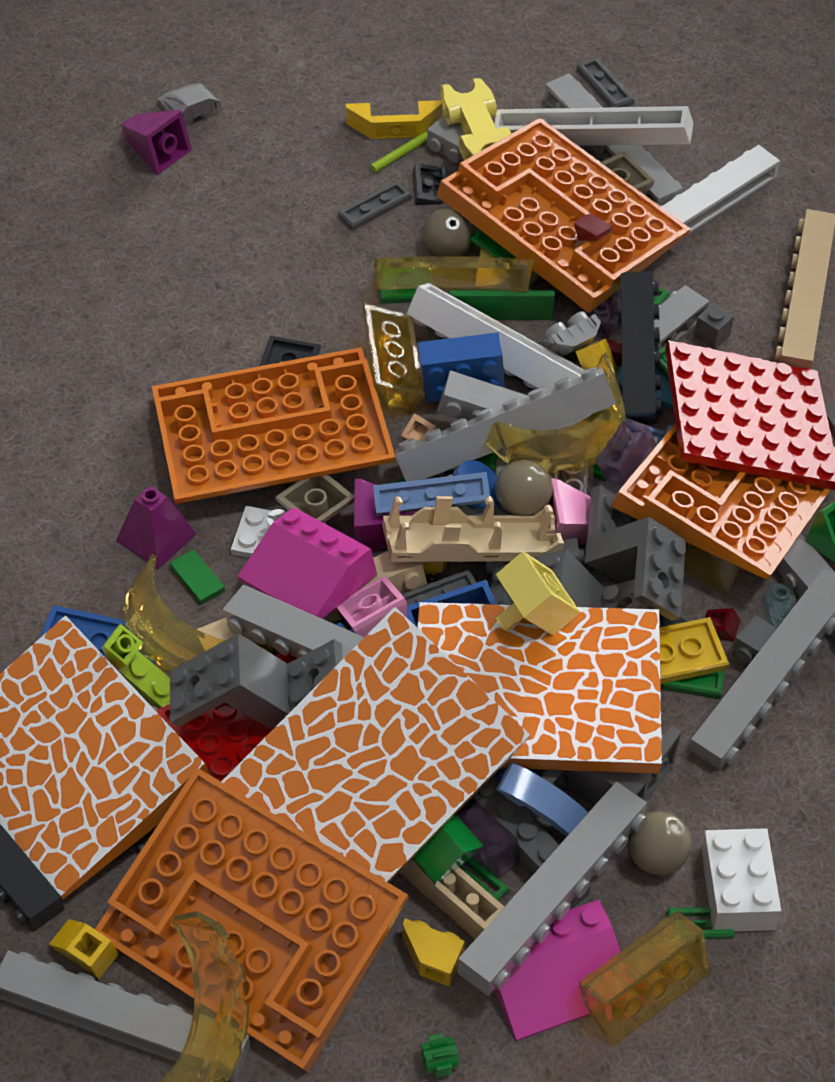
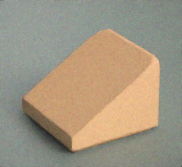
M414 413L401 437L405 440L414 439L417 441L425 438L424 434L438 429V427Z

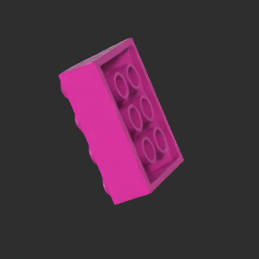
M293 507L272 523L238 574V579L259 592L323 619L378 574L369 547Z
M600 900L569 910L560 921L556 919L550 925L551 930L545 940L541 943L536 941L530 948L531 953L525 963L520 967L516 964L509 972L511 975L504 987L500 990L495 988L494 992L516 1041L636 998L613 927Z

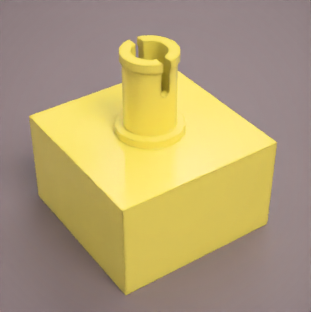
M524 551L496 574L514 602L496 617L499 625L505 631L507 630V632L525 618L551 635H555L580 613L554 572Z

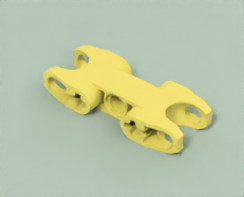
M480 78L472 79V91L468 93L456 92L449 84L441 85L440 88L443 115L447 124L460 123L465 134L459 136L458 139L460 153L464 161L511 134L508 127L496 129L491 117L497 114L495 98L490 88Z

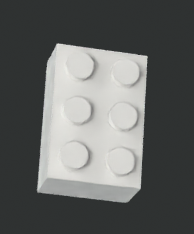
M705 830L701 851L708 902L711 908L712 930L732 929L734 932L776 930L781 914V906L768 830Z

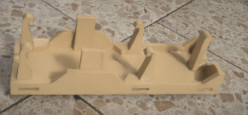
M396 496L393 499L389 516H383L382 521L391 562L512 561L522 551L531 557H537L562 550L564 546L561 533L555 534V516L550 505L544 506L541 511L533 516H493L494 501L491 496L485 499L486 507L482 516H467L459 507H451L452 496H436L435 507H423L412 516H399V505H403V500L401 497Z

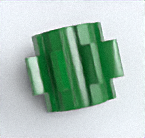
M443 1033L428 1036V1042L421 1043V1054L427 1074L435 1072L436 1078L451 1075V1069L459 1067L458 1051L453 1036L444 1038Z

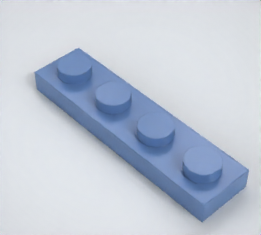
M487 472L373 486L377 516L390 514L393 499L396 496L401 497L403 500V505H399V513L419 511L423 507H435L436 496H452L451 507L485 503V499L490 496Z

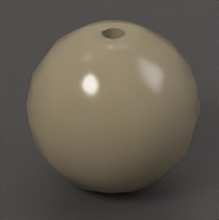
M442 207L435 210L426 219L423 228L424 242L428 249L435 256L443 259H455L462 256L473 244L470 239L475 234L474 224L451 207Z
M525 459L513 461L501 470L494 488L496 500L502 509L512 516L535 515L544 506L548 505L553 492L552 480L546 469L537 462Z
M666 811L648 812L645 814L647 820L637 833L632 831L627 837L629 856L633 863L647 874L660 876L672 874L679 870L690 856L692 848L690 831L686 824L673 813Z

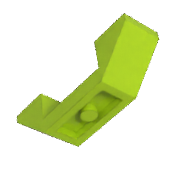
M119 624L102 646L107 660L154 707L160 709L169 705L170 677L138 651L143 642L122 624Z

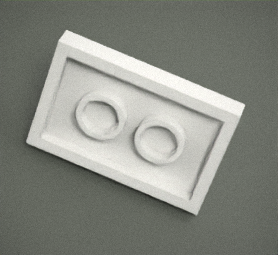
M245 506L231 547V555L250 558L272 523L280 518L285 511L281 509L271 511Z

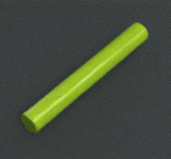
M423 132L370 165V169L377 173L426 143L427 132Z

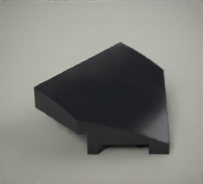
M445 162L441 164V167L415 163L413 169L415 205H441L444 202L437 197L440 182L452 175L447 169Z

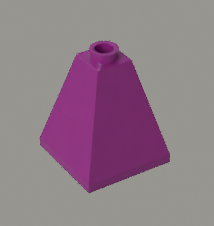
M181 110L137 114L121 124L126 141L157 175L192 150Z
M355 479V540L369 547L371 552L374 553L387 548L382 521L383 516L389 515H376L373 486L376 484L362 479ZM417 511L399 513V516H412Z
M149 486L134 500L116 540L150 565L159 569L196 535V532L167 496Z

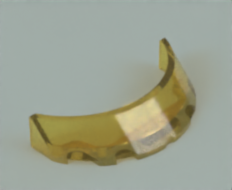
M485 256L379 257L374 259V290L417 289L420 285L430 283L437 288L489 289L528 293L533 259Z
M606 352L601 356L596 369L603 368L616 405L595 412L574 425L553 430L525 429L496 421L491 426L486 444L506 463L510 464L513 461L524 459L540 464L548 473L556 474L557 470L571 469L573 472L596 464L598 459L605 458L617 444L625 422L624 402L608 353Z
M151 554L127 592L124 620L126 627H129L131 633L143 642L139 649L150 660L156 661L160 667L170 672L225 640L191 627L170 611L156 590L153 578L157 556ZM265 643L263 645L256 644L274 656L280 654L274 647Z
M198 911L176 915L172 923L184 943L193 974L194 1012L184 1049L173 1068L160 1082L228 1081L241 1057L242 1043L246 1039L248 1029L249 1004L244 1001L243 982H247L244 968L235 958L233 950L226 939L230 936L223 925Z

